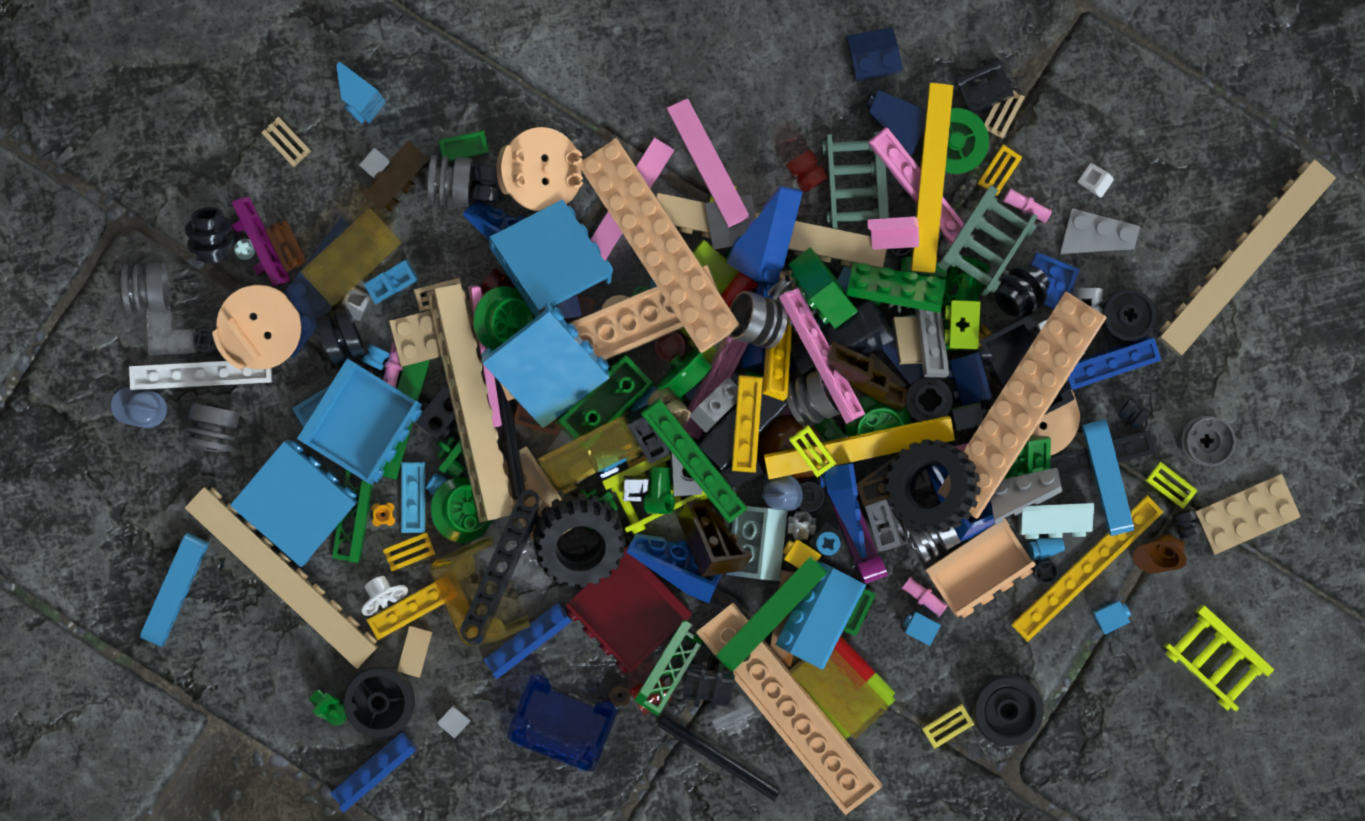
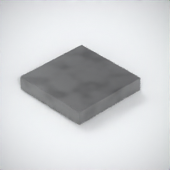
M752 195L740 197L749 214V218L729 228L715 202L705 203L713 250L732 247L737 237H741L749 228L748 224L751 220L756 219Z

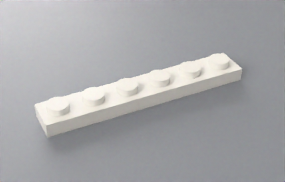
M228 361L129 366L130 390L272 383V368L251 369L244 367L240 370Z

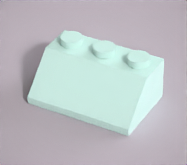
M1094 503L1027 506L1022 509V513L1018 514L1019 535H1025V539H1039V534H1048L1049 538H1062L1063 533L1071 532L1072 537H1085L1086 532H1092Z
M746 506L748 509L733 520L731 534H736L739 538L738 543L745 551L749 550L753 557L743 571L727 573V575L780 581L788 511Z

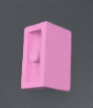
M900 217L868 220V229L871 230L872 249L919 247L918 218Z

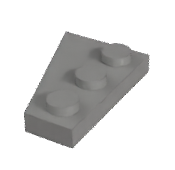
M1071 209L1059 254L1135 249L1140 226Z
M1058 468L1003 479L991 497L995 524L998 525L1004 522L1003 518L1013 513L1015 516L1022 513L1023 508L1033 503L1039 504L1061 493L1062 487Z

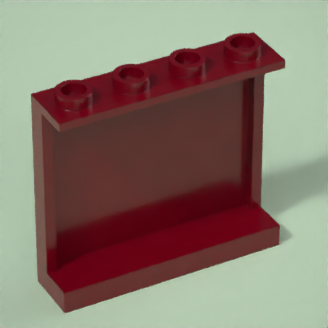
M628 546L624 548L623 558L619 559V567L616 570L611 569L612 575L607 579L602 577L600 579L601 582L596 585L593 582L588 583L587 587H584L565 605L568 608L566 613L575 622L579 619L585 625L582 628L583 631L591 639L595 636L601 642L599 647L608 656L612 653L618 659L615 664L624 673L627 670L632 673L681 625L683 620L686 621L692 615L687 607L646 565L627 553Z

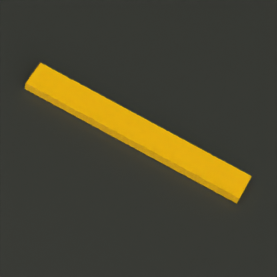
M929 83L916 209L919 227V247H913L910 271L935 273L953 85Z
M950 416L822 442V444L836 462L835 465L897 453L903 448L909 450V444L914 442L921 443L922 440L926 439L943 442L954 441L955 439ZM813 444L812 447L825 464L829 463L819 447ZM806 446L801 447L817 469L822 468ZM796 448L764 455L769 479L812 471Z
M1148 495L1130 510L1134 531L1110 536L1109 532H1107L1011 624L1027 642L1164 513Z

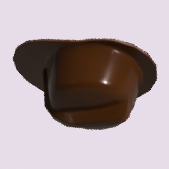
M1172 535L1159 536L1154 542L1138 546L1134 550L1133 561L1138 568L1149 573L1182 569L1187 562V557L1184 553L1185 541L1177 539Z

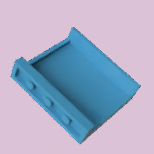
M563 199L490 236V250L535 317H538L546 310L545 304L547 302L553 307L603 280L607 284L611 283L613 272L611 264L608 260L602 258L596 242H591L586 227L582 223H578L573 208L567 206Z
M548 302L545 304L546 310L494 351L488 348L482 352V363L542 428L546 427L571 406L575 405L609 379V365L602 356L598 358L594 353L592 345L587 340L583 341L578 336L579 332L572 323L568 325L563 319L564 315L557 307L553 308Z
M347 358L297 439L373 485L374 481L377 483L383 476V467L386 462L390 463L397 453L395 448L399 441L403 442L410 431L408 427L411 422H416L420 417L422 404Z
M286 440L230 506L294 562L303 567L349 511L358 504L359 500L355 498L357 494L347 486L344 488L338 483L339 478L330 471L325 472L320 467L322 464L315 457H308L302 452L304 448L298 442Z

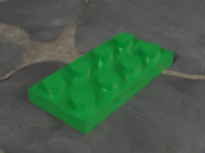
M853 263L847 296L940 313L946 280L936 276L917 275L914 272L896 271L888 267L880 268L866 263Z

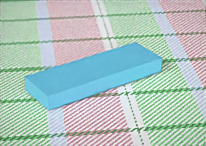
M401 462V533H426V462Z

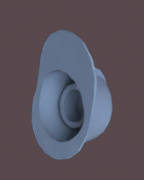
M125 387L113 396L111 411L113 416L124 424L153 428L164 420L167 414V405L158 393L149 390H130V387Z
M767 474L764 477L762 483L763 493L761 496L771 509L790 511L800 506L802 502V489L793 476L788 475L769 479Z

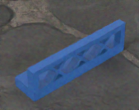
M1147 336L1081 358L1067 379L1070 389L1074 390L1161 361L1155 338Z
M558 602L486 657L484 661L492 670L494 677L498 679L573 620Z
M403 731L330 793L339 803V809L343 813L417 750L416 746Z

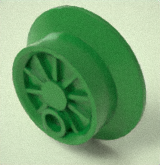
M951 108L945 172L961 174L973 170L983 161L989 147V135L985 124L976 114L962 108Z
M508 286L495 287L481 297L475 308L473 326L476 337L484 347L494 351L533 320V314L517 289Z
M697 346L681 359V355L677 354L669 362V365L673 364V366L658 382L657 390L669 388L677 397H681L702 380L711 369L712 364L703 356V353L699 351Z
M866 395L858 400L865 414L853 421L845 422L847 437L908 425L911 424V417L906 406L899 412Z
M458 477L447 480L439 486L431 501L432 521L439 533L448 540L457 543H468L477 540L488 530L492 520L479 523L469 478Z

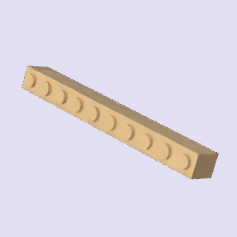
M1315 159L1310 163L1305 161L1297 170L1299 173L1294 181L1292 179L1287 181L1282 187L1284 193L1279 198L1275 196L1267 204L1266 207L1269 210L1264 216L1259 214L1251 223L1253 226L1248 234L1246 232L1241 234L1236 240L1238 246L1233 251L1229 249L1221 257L1220 260L1223 263L1218 269L1213 267L1207 273L1205 284L1202 287L1197 285L1190 293L1191 300L1187 304L1182 303L1175 310L1174 314L1177 316L1172 322L1167 320L1158 330L1161 332L1158 339L1175 354L1181 356L1336 179Z
M657 193V200L675 227L679 228L680 233L692 235L693 231L701 232L702 237L711 239L705 202ZM755 213V217L757 218L760 215L759 213ZM795 221L788 250L794 251V256L797 257L811 247L823 262L831 263V259L838 260L840 265L852 267L853 263H866L870 266L883 268L887 250L872 249L871 236Z
M461 284L436 288L426 293L479 523L510 516L514 509V502L512 497L509 496V480L503 470V454L497 444L498 432L493 426V410L491 405L488 404L486 396L488 389L482 379V363L476 353L477 341L475 336L472 335L470 327L472 320L465 305L466 294L461 288Z
M204 487L185 509L355 668H360L378 648L375 644L377 642L375 637L369 632L364 634L358 628L360 624L352 616L347 618L340 612L343 608L335 600L332 599L330 602L323 595L326 592L316 583L314 585L310 584L306 580L308 575L298 567L295 570L289 564L291 559L282 551L278 554L272 548L273 542L264 535L261 538L255 532L256 528L247 520L243 521L238 516L239 513L230 506V503L226 505L220 499L223 496L215 488L209 489Z

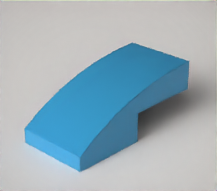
M404 260L390 270L366 282L364 286L376 305L417 282L419 279L409 261Z

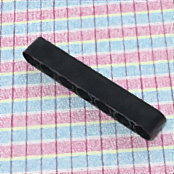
M525 490L520 494L460 629L461 636L471 645H477L484 640L533 530L536 519L541 512L542 500L533 490ZM528 498H536L534 506H525V501ZM519 519H526V526L522 529H516V522ZM509 541H517V546L514 550H506V544ZM500 562H506L507 569L501 573L497 572V565ZM490 584H497L498 586L494 594H487L486 590ZM480 606H488V612L484 616L477 615V609ZM472 627H477V636L468 638V630Z

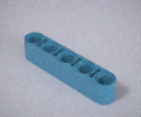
M1103 419L1082 425V431L1110 536L1134 531L1107 421Z
M188 532L185 534L142 629L140 638L163 647L208 548V541Z

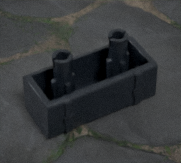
M852 296L848 297L858 312L836 329L831 323L820 328L829 347L833 341L864 356L883 348L885 344L896 339L883 311L872 300H868L858 306L855 298ZM802 340L792 344L791 352L802 375L807 377L809 373L817 370Z
M735 372L730 379L738 386L739 374ZM763 384L759 433L775 417L777 418L788 405L787 399L782 401L763 394ZM737 404L722 419H719L698 442V447L722 470L733 461Z

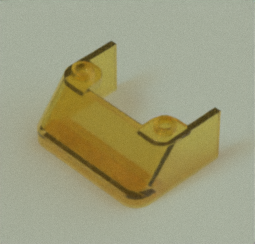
M627 415L537 460L556 491H563L566 494L576 489L575 483L620 460L626 459L629 462L639 457L638 452L642 449L631 431Z
M492 535L436 559L431 566L432 577L461 641L468 646L475 645L469 644L462 638L460 629L472 599L463 579L471 576L476 569V561L473 554L494 545ZM523 617L505 626L500 619L493 618L484 640L477 645L498 641L530 627L529 617ZM470 628L467 632V637H476L478 628Z

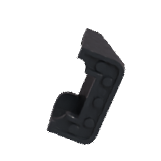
M1032 314L979 341L981 344L978 347L980 354L984 360L987 358L990 360L1004 387L1040 332ZM1067 381L1045 415L1075 399Z

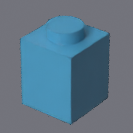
M1118 600L1092 612L1101 633L1104 635L1130 623L1128 617L1131 616L1127 605L1125 603L1121 604Z
M914 611L912 615H907L902 626L905 627L904 633L930 646L941 625Z

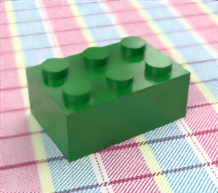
M811 247L788 264L793 271L790 276L805 296V300L812 309L815 308L817 310V314L825 324L830 322L836 329L858 312L837 278Z

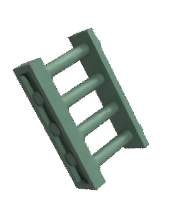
M874 132L873 137L876 136L879 132ZM832 134L826 136V141H822L823 155H827L830 192L831 211H826L827 225H832V229L838 228L837 222L889 218L886 165L867 143L872 138H869L868 141L832 143ZM858 150L874 152V161H871L870 164L834 166L833 152ZM871 173V176L875 175L876 185H872V187L835 189L834 175ZM857 197L877 199V208H873V211L841 213L836 211V199Z
M992 185L984 192L938 264V267L944 271L950 265L953 267L956 265L986 285L981 293L984 297L990 291L994 293L1001 283L998 278L1024 237H1030L1037 225L1034 222L1038 217L1033 214L1028 221H1025L998 203L995 195L999 190ZM986 209L989 211L993 210L1021 229L1016 240L985 221L986 218L983 214ZM974 228L977 230L979 228L1009 247L1010 249L1005 257L1001 258L973 239L974 236L971 235ZM969 247L996 265L998 268L993 276H988L962 259V255L959 254L961 248Z

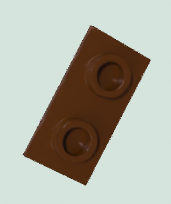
M287 220L281 223L277 222L271 225V228L265 230L286 272L307 262Z

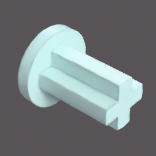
M249 239L239 240L234 248L237 257L243 260L251 259L256 252Z

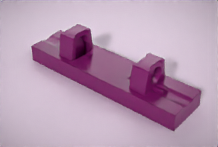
M250 197L239 198L232 202L240 219L232 226L236 233L246 231L261 261L253 266L256 274L259 275L266 272L273 287L284 285L291 281Z

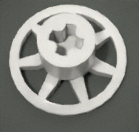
M385 576L374 578L364 587L370 599L363 605L361 612L366 616L378 614L381 612L378 609L379 605L385 610L388 608L387 601L393 603L401 601L408 593V588L404 585L391 587Z

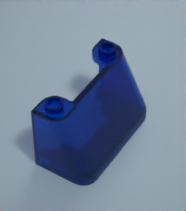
M531 674L511 722L507 738L517 745L580 770L594 772L619 709L607 701L596 703L595 707L575 700L551 690V684L546 677Z

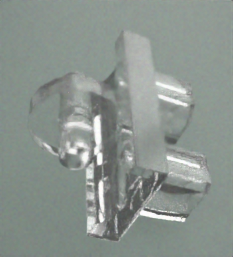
M531 539L527 541L516 568L524 564L527 569L531 570L539 565ZM509 541L507 543L508 548H506V550H514L517 546V543L513 545V543ZM500 562L497 565L500 573L507 569L506 562ZM516 568L513 572L511 579L517 577V575L519 574Z
M740 696L732 701L735 708L734 712L727 714L724 706H717L715 710H712L714 719L712 723L717 733L726 730L728 736L738 733L739 738L744 737L742 730L750 727L747 720L756 717L751 704L748 705L744 697Z

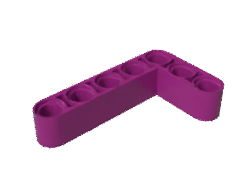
M832 503L862 582L868 584L888 576L882 558L877 554L862 513L860 524L863 528L867 558L859 556Z

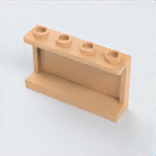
M1003 518L1004 522L998 525L993 524L982 533L972 537L924 569L955 617L960 615L962 618L967 617L975 611L973 609L975 605L980 602L982 605L988 603L994 598L993 593L999 589L1002 592L1006 591L1014 585L1012 582L1019 576L1023 579L1034 572L1032 567L1036 564L1030 559L1005 518Z

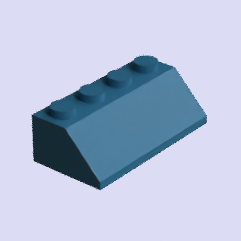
M338 62L336 66L341 99L345 103L344 108L361 124L364 120L370 124L384 106L386 100L377 89L341 62Z
M818 560L817 562L828 573L794 607L775 645L823 670L866 585Z

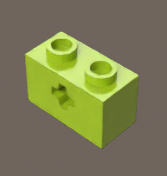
M950 301L949 306H945V320H949L948 329L944 330L945 343L948 344V349L977 350L979 346L980 302ZM961 319H963V323L967 324V327L962 332H960V327H956V323L960 322Z

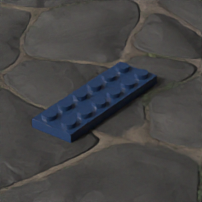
M342 218L339 219L284 292L297 309L301 319V337L297 348L291 355L292 358L297 356L316 331L315 317L325 313L329 314L379 247ZM265 332L264 334L267 339H270L272 336L270 332Z

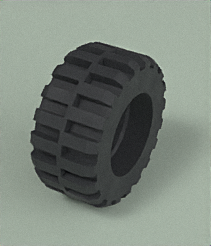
M926 439L922 440L921 443L914 442L909 444V450L903 448L898 453L900 458L898 460L893 459L890 463L893 466L892 471H887L885 477L889 479V484L885 485V492L890 495L886 500L888 505L894 508L892 511L894 515L901 518V522L929 533H937V531L944 533L950 531V527L957 528L961 526V520L963 518L968 520L972 515L969 510L971 507L976 508L978 501H975V496L980 495L981 488L977 486L980 476L974 471L976 469L974 462L968 459L969 456L964 451L939 440L932 441ZM937 464L945 467L950 475V491L940 505L931 509L924 508L916 499L915 484L923 470Z
M577 493L576 497H571V494L564 495L563 500L559 501L558 498L553 500L550 508L545 506L541 511L542 517H537L535 522L536 528L533 529L535 554L538 564L543 568L544 573L548 577L553 576L554 581L562 584L563 581L566 582L568 587L580 584V588L587 587V583L591 582L596 585L601 582L600 579L602 577L605 579L612 575L611 569L616 570L619 567V559L623 558L625 552V537L621 521L614 508H610L609 503L605 500L599 502L598 496L591 494L589 498L585 497V493ZM587 526L601 534L598 544L592 550L583 554H569L557 546L560 536L573 527Z

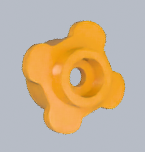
M375 503L372 505L371 510L374 517L372 523L374 526L378 527L381 524L392 526L395 523V518L393 517L395 507L392 503H387L386 505ZM382 512L386 514L385 517L381 516Z

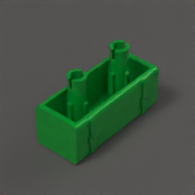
M627 355L621 356L613 365L609 366V379L575 405L571 406L554 421L581 450H586L593 442L597 441L653 385V382Z

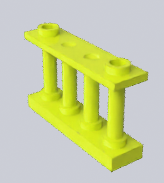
M670 454L651 464L646 460L602 481L606 490L611 488L612 492L616 493L630 521L631 526L625 528L626 532L632 531L634 535L646 529L644 524L664 514H652L639 521L631 502L623 501L624 476H646L645 471L652 467L666 468L668 466L666 461L671 459ZM683 467L685 475H690L687 472V470ZM703 490L701 495H693L684 500L680 496H674V509L685 505L687 502L706 500L708 497Z
M1200 605L1195 611L1199 615L1198 621L1174 647L1165 643L1163 646L1167 650L1165 654L1174 663L1177 661L1181 662L1220 699L1217 702L1225 710L1228 711L1231 708L1233 711H1237L1239 707L1233 701L1257 675L1263 674L1268 677L1274 669L1205 605ZM1211 626L1216 631L1214 634L1215 638L1190 663L1181 653L1205 627ZM1228 642L1234 647L1233 653L1207 679L1198 669L1222 643ZM1246 658L1251 663L1249 666L1250 670L1225 695L1216 685L1240 659Z

